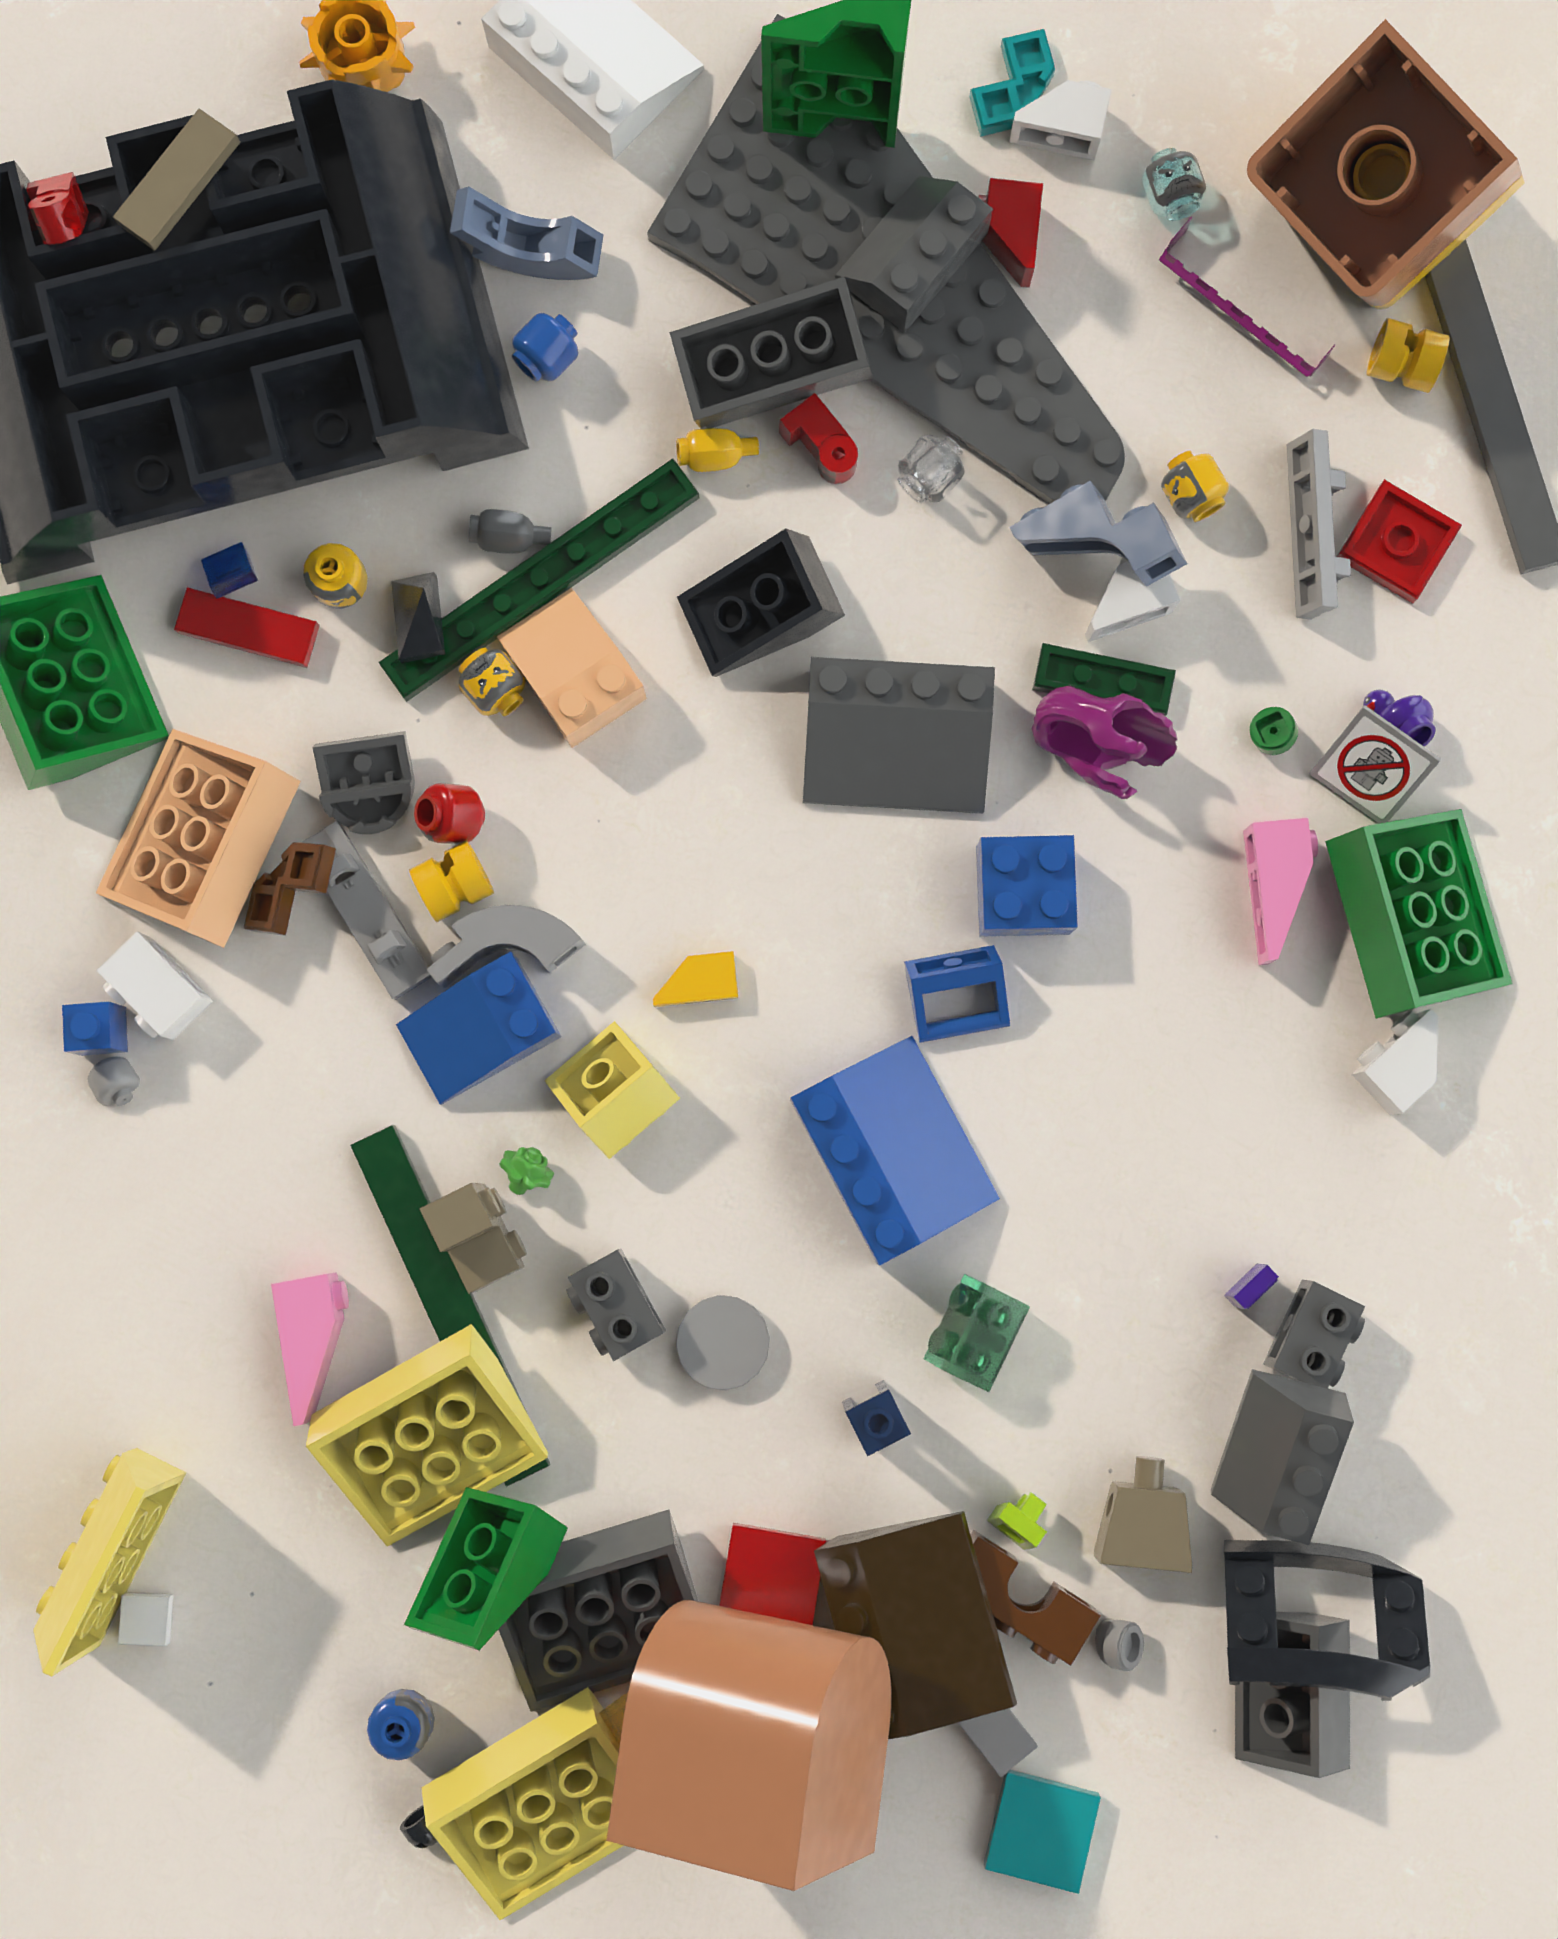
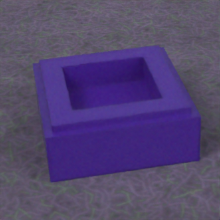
M1257 1263L1224 1296L1234 1307L1249 1309L1278 1281L1277 1278L1279 1276L1267 1264Z

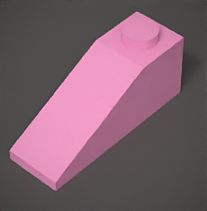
M1308 818L1254 822L1243 830L1259 965H1268L1278 960L1311 872L1313 857H1317L1318 839L1315 830L1309 829Z
M337 1272L271 1284L293 1426L310 1422L311 1415L317 1410L344 1322L343 1309H348L349 1307L346 1284L344 1281H338Z

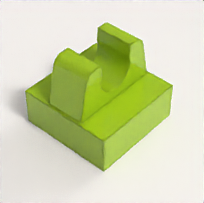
M1030 1492L1028 1496L1023 1494L1015 1506L1010 1502L997 1505L987 1521L1023 1550L1037 1548L1047 1531L1039 1526L1036 1521L1047 1504Z

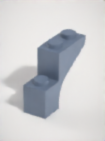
M1091 481L1068 488L1056 501L1043 508H1035L1028 511L1019 522L1010 526L1013 536L1032 555L1112 553L1119 555L1129 561L1133 571L1146 587L1188 564L1165 517L1154 502L1148 506H1140L1130 510L1124 515L1122 521L1115 523L1103 496Z

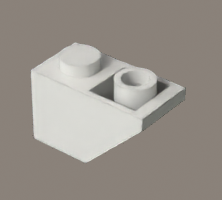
M1432 1009L1417 1014L1412 1010L1407 1012L1391 1027L1395 1035L1384 1045L1377 1041L1357 1059L1362 1065L1352 1075L1389 1115L1404 1113L1437 1082L1438 1015Z

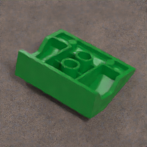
M841 0L762 26L763 132L816 138L837 117L872 122L884 145L895 148L912 0Z

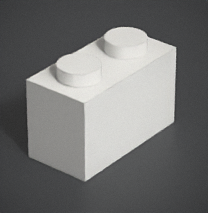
M138 931L96 970L107 981L102 986L107 994L122 1006L127 1002L138 1013L134 1018L135 1022L152 1038L159 1035L174 1040L213 1002L151 937Z

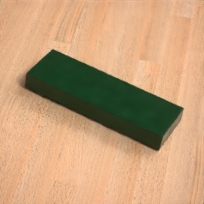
M1042 643L1032 690L1049 693L1059 687L1072 686L1100 698L1115 697L1125 693L1141 699L1155 713H1162L1166 716L1168 714L1176 670Z

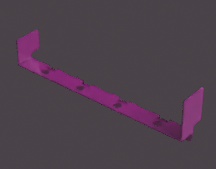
M1191 216L1171 239L1168 247L1160 256L1159 261L1304 376L1311 377L1330 355L1335 344L1323 357L1318 366L1314 368L1298 354H1292L1287 350L1288 346L1280 342L1264 327L1259 328L1252 322L1253 319L1242 312L1228 299L1225 301L1221 298L1217 290L1204 282L1194 272L1190 273L1183 268L1184 264L1168 253L1187 231L1192 220Z

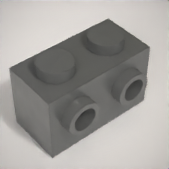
M622 1249L615 1250L568 1277L572 1287L566 1289L567 1294L579 1314L586 1311L595 1328L590 1330L589 1334L601 1356L609 1353L614 1362L666 1331ZM599 1277L604 1278L608 1282L609 1289L606 1294H602L596 1289V1280ZM619 1320H627L631 1324L632 1331L630 1335H624L619 1331Z
M1302 1279L1263 1365L1297 1381L1324 1388L1334 1387L1340 1380L1345 1368V1361L1341 1359L1348 1344H1354L1363 1330L1365 1319L1361 1315L1365 1306L1315 1281Z

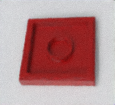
M1384 479L1336 557L1350 559L1351 568L1413 604L1421 595L1462 524Z
M733 1522L719 1606L813 1625L820 1582V1572L814 1550L824 1545L826 1538Z

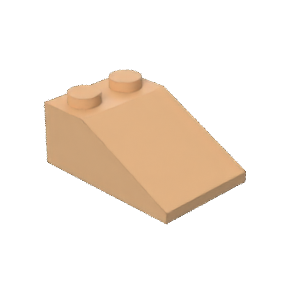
M572 587L497 636V639L522 672L526 682L571 748L647 699L641 681Z

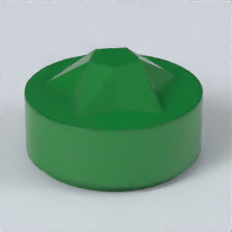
M1268 707L1261 710L1254 716L1250 724V737L1256 747L1265 754L1279 755L1288 751L1295 744L1298 737L1296 721L1287 710L1281 707Z

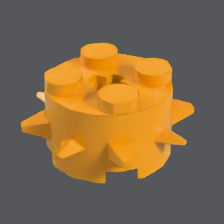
M322 0L319 4L320 11L315 17H303L301 25L308 31L312 52L303 58L299 64L301 68H319L325 81L333 79L389 92L393 88L399 87L405 77V73H411L414 67L405 57L402 38L416 27L414 22H396L393 13L386 4L387 0Z

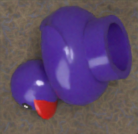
M1378 689L1371 691L1365 697L1363 706L1365 705L1422 746L1425 747L1433 739L1436 728L1432 723L1434 710L1430 702L1421 695H1410L1395 701L1388 691Z

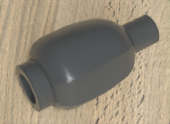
M486 509L480 513V516L470 515L469 542L478 543V546L487 552L520 553L527 550L532 544H550L552 527L534 526L531 520L521 513L508 510Z

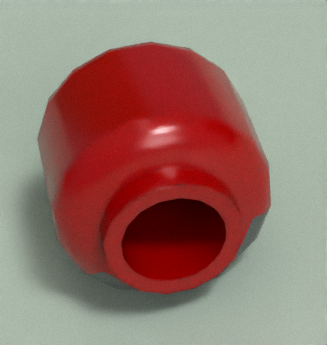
M437 783L429 786L419 797L415 805L414 817L417 826L429 841L443 844H460L466 840L468 842L472 841L479 834L485 820V809L479 794L472 787L460 784Z

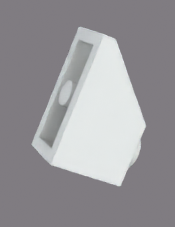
M1067 80L1015 112L1009 143L1095 160L1112 89L1101 87L1093 81L1075 82Z
M1122 558L1120 560L1121 564L1117 566L1085 633L1087 641L1091 642L1171 614L1180 602L1171 575L1169 574L1146 587L1133 571L1129 561Z

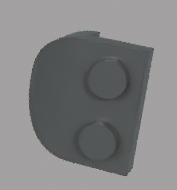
M406 731L318 743L312 747L321 787L319 799L324 811L330 818L333 817L339 823L348 827L350 832L375 834L391 828L403 816L411 802L415 786Z

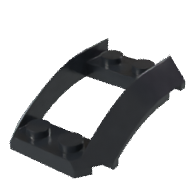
M1224 1540L1227 1656L1230 1685H1240V1682H1269L1270 1686L1336 1689L1381 1697V1701H1392V1697L1412 1685L1415 1687L1430 1678V1657L1422 1578L1381 1555L1347 1547L1313 1542L1306 1545L1284 1540ZM1274 1567L1323 1569L1372 1578L1378 1659L1331 1651L1278 1648Z

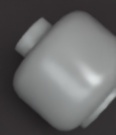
M109 1057L101 1060L92 1068L88 1075V1084L97 1101L102 1105L111 1106L116 1104L117 1106H122L132 1100L133 1095L131 1092L139 1086L140 1079L126 1058Z

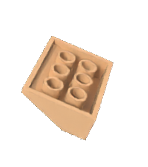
M172 729L96 894L224 948L301 781L267 761Z

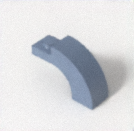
M468 186L457 190L450 229L452 235L473 246L472 256L507 271L555 280L589 279L597 277L604 235L574 216L559 219H540L521 215L506 209Z

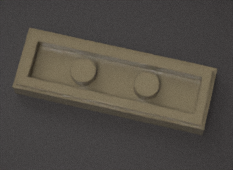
M199 108L115 213L113 219L120 227L155 251L239 145L240 140L238 136Z

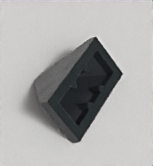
M435 572L391 581L400 662L403 664L444 655L445 646L438 580Z

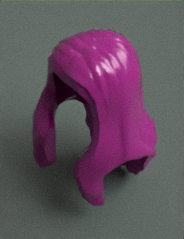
M1072 686L1056 688L1042 698L1036 708L1034 724L1031 728L1035 742L1039 747L1064 759L1071 769L1088 784L1111 793L1120 799L1130 798L1137 790L1131 787L1127 780L1105 770L1126 764L1127 761L1138 762L1144 767L1147 765L1162 766L1165 761L1174 755L1178 747L1176 745L1178 740L1177 734L1173 729L1172 721L1162 713H1155L1141 699L1125 693L1115 697L1100 698Z

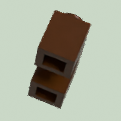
M973 1530L971 1538L996 1628L1011 1638H1014L1017 1632L1033 1641L1030 1649L1051 1664L1055 1665L1059 1658L1071 1666L1101 1617L1094 1606L1055 1581L1040 1601L1033 1604L1015 1602L1009 1597L1008 1582L1019 1562L1013 1554Z

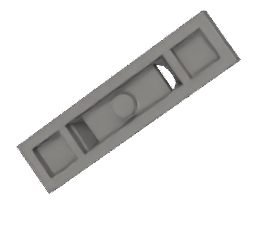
M1311 429L1287 444L1296 618L1313 619L1322 613L1337 608L1338 580L1351 576L1350 559L1335 557L1332 496L1334 493L1346 489L1345 472L1330 469L1328 431Z
M335 821L317 834L301 842L324 844L336 848L327 894L391 998L397 1000L432 978L426 970L428 968L427 963L341 824ZM348 871L355 872L348 879L338 885L335 884V879L340 874Z

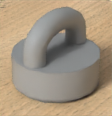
M1105 1619L1096 1629V1650L1100 1659L1106 1665L1113 1669L1131 1671L1139 1664L1144 1651V1637L1139 1625L1125 1620Z

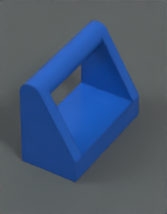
M994 945L904 961L919 1043L1010 1027L1003 963ZM991 982L996 1005L995 1011L926 1023L923 994Z

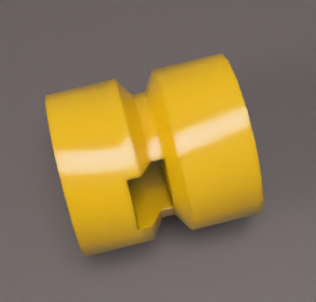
M1386 318L1369 358L1367 376L1387 382H1393L1399 377L1402 379L1403 386L1429 393L1442 369L1449 346V335L1428 329H1423L1416 334L1411 324Z
M467 840L444 851L442 861L439 862L430 858L409 869L411 878L425 906L436 922L459 912L460 903L463 901L473 905L494 894L489 878Z

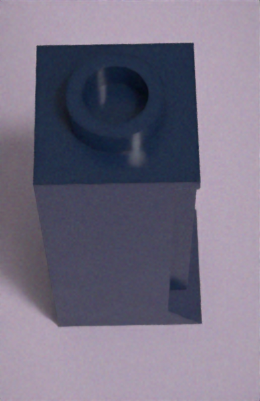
M884 1380L875 1384L879 1394L856 1406H854L851 1398L842 1401L845 1413L867 1457L911 1435Z

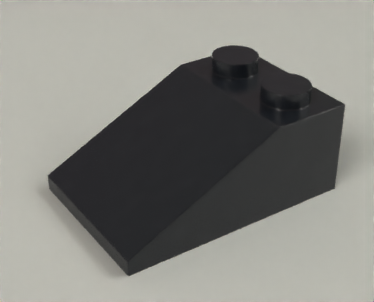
M787 528L677 596L713 677L720 676L809 638L845 616L810 537Z

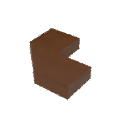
M293 842L281 855L283 861L270 874L265 872L253 884L244 929L286 936L295 891L327 893L336 848L324 844Z

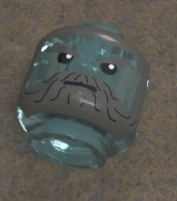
M1167 148L1156 153L1151 158L1152 164L1146 168L1142 175V184L1151 210L1160 217H1166L1169 221L1181 220L1192 215L1200 208V201L1206 194V183L1197 158L1190 152H1177L1176 148Z

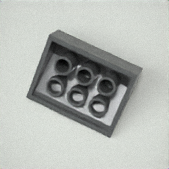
M811 657L803 803L984 813L993 718L995 667Z
M669 1509L563 1541L548 1575L498 1629L530 1712L562 1703L587 1687L594 1693L630 1682L642 1648L660 1617L670 1607L680 1601H698L685 1554Z

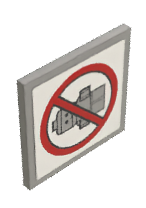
M1364 705L1310 771L1309 775L1380 824L1388 822L1438 765L1441 758Z

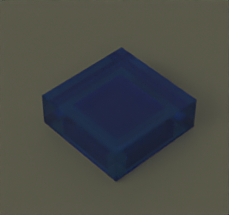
M239 542L201 559L209 587L216 599L258 581L249 553L243 542Z

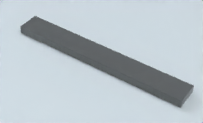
M1465 239L1435 266L1425 278L1443 334L1449 335L1450 338L1448 350L1521 575L1558 565V523Z

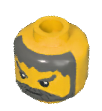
M1186 451L1173 458L1167 464L1170 471L1164 476L1161 487L1180 518L1192 517L1194 522H1198L1211 516L1226 504L1223 498L1229 491V484L1210 454L1205 453L1194 456L1191 451Z
M327 543L318 546L308 555L304 563L303 577L307 588L321 604L329 608L344 609L353 606L362 598L367 589L368 576L363 563L352 549L342 544Z
M485 647L472 653L460 665L459 672L461 676L458 687L480 714L490 716L500 712L502 716H507L522 704L524 699L520 694L526 686V679L515 663L502 650L494 649L489 651Z

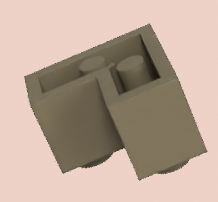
M470 1183L420 1208L440 1252L448 1251L468 1294L477 1292L525 1267L521 1258L527 1255L526 1249L516 1230L508 1232L501 1218V1215L507 1213L495 1188L489 1189L482 1183Z

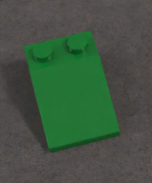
M466 1487L404 1625L411 1629L480 1651L548 1575L568 1527L536 1505Z

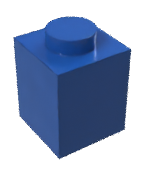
M109 1001L62 1005L64 1052L81 1056L128 1052L125 1006Z

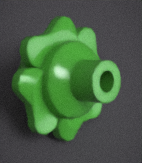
M521 1147L517 1152L507 1150L504 1152L503 1159L499 1163L510 1180L509 1189L517 1195L525 1194L527 1189L532 1190L536 1187L548 1188L551 1183L550 1180L554 1176V1172L547 1167V1158L541 1154L540 1150L534 1147Z

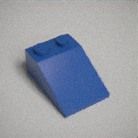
M511 951L469 974L396 1024L440 1105L562 1037L520 961Z

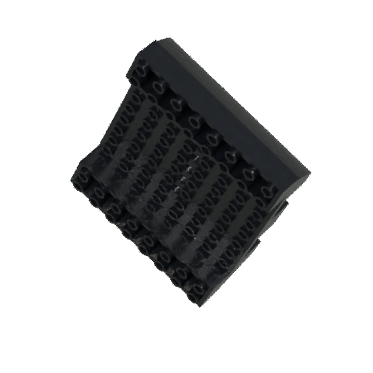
M333 79L288 90L287 95L294 121L237 135L240 140L239 145L155 251L120 227L113 219V216L193 115L105 137L113 167L75 176L89 213L82 234L63 243L44 244L28 206L31 201L26 190L27 184L30 182L15 160L0 164V565L7 585L95 562L90 544L91 541L430 453L435 454L442 471L529 449L479 259L472 256V245L450 233L456 193L460 186L443 122L421 98L410 100L385 91ZM306 293L311 296V303L306 309L302 311H292L289 309V301L294 295ZM257 304L267 307V313L261 321L250 323L244 320L245 312L249 307ZM209 316L222 318L221 328L213 334H203L200 332L201 323L205 318ZM173 327L178 330L176 340L170 345L161 346L156 344L157 334L162 329ZM118 340H133V348L128 355L124 357L112 356V347Z

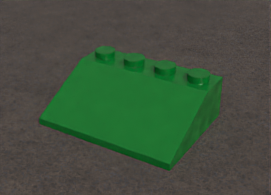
M102 575L0 596V723L28 790L76 778L162 742L169 737Z
M1462 809L1363 826L1325 841L1376 1019L1513 984Z

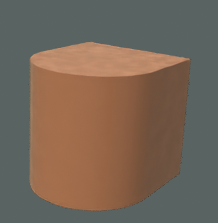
M683 1600L674 1604L660 1617L642 1648L633 1672L624 1712L606 1841L791 1891L800 1889L874 1853L891 1717L890 1671L882 1646L875 1639L699 1601Z

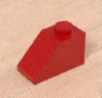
M990 178L987 195H978V198L993 208L989 231L982 242L1020 287L1030 288L1035 269L1043 183Z

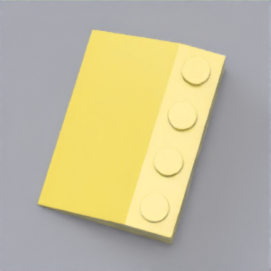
M472 1324L313 1413L306 1442V1448L387 1547L455 1510L466 1487L487 1492L548 1458V1451L498 1358Z
M138 1448L124 1452L121 1456L116 1455L109 1463L102 1479L107 1485L100 1499H93L85 1510L80 1522L85 1528L78 1542H72L64 1552L58 1568L63 1572L56 1586H50L46 1590L36 1608V1613L41 1616L33 1632L43 1673L52 1677L101 1645L121 1605V1596L127 1593L187 1472Z
M588 1687L421 1787L426 1827L499 1920L504 1919L624 1846L606 1841L621 1736L611 1718Z

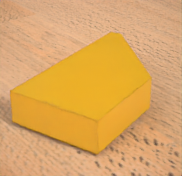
M734 951L687 956L654 996L653 1006L660 1007L738 998Z

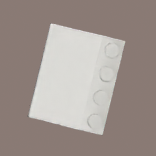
M499 0L481 18L488 47L613 160L704 70V65L631 0Z

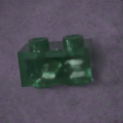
M964 1274L960 1284L953 1289L950 1295L949 1307L939 1327L930 1336L928 1350L923 1359L955 1377L990 1392L1030 1306Z

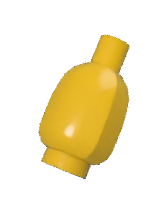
M725 428L694 429L689 431L685 438H677L676 440L678 465H688L695 472L728 469L735 466L741 459V456L759 455V441L757 437L740 438L735 432Z

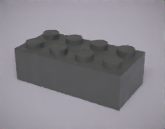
M845 277L669 332L692 416L700 429L714 428L807 399L814 393L817 395L873 378Z

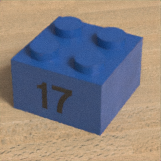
M1074 835L980 838L976 846L979 937L1070 935L1078 928Z

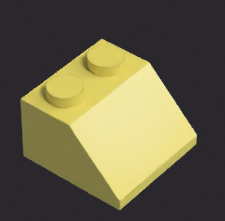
M615 1021L544 1080L578 1126L608 1159L627 1146L632 1139L658 1117L662 1116L680 1099Z

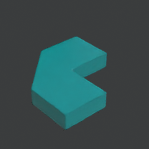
M1045 29L1002 38L1000 47L1009 80L970 89L969 98L980 137L1011 130L1015 112L1041 97L1054 77L1055 65Z

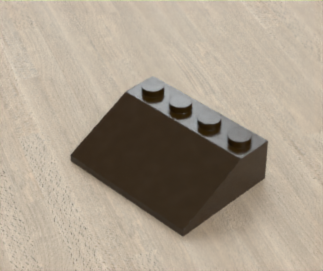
M964 1511L839 1535L814 1550L835 1630L873 1638L879 1642L885 1652L891 1679V1717L888 1739L912 1736L1017 1705Z

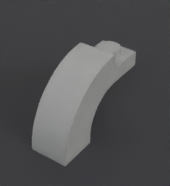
M518 905L494 906L473 912L451 925L462 941L457 945L454 942H449L436 951L431 957L434 963L426 970L438 985L446 988L485 956L501 950H518L535 957L551 973L586 944L567 924L544 911Z

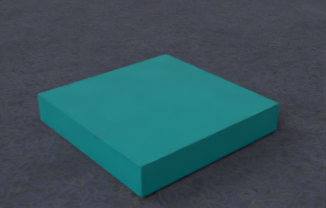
M1009 1770L1004 1775L983 1864L985 1870L1079 1894L1101 1799L1099 1792Z

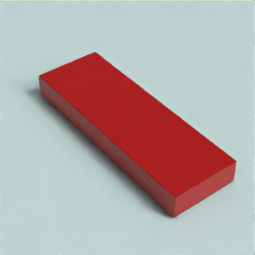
M187 587L174 630L181 635L307 668L320 625L317 621Z

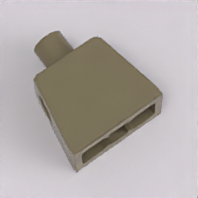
M1136 1456L1134 1483L1117 1481L1111 1483L1094 1548V1557L1100 1564L1192 1573L1186 1496L1178 1488L1163 1486L1164 1459Z

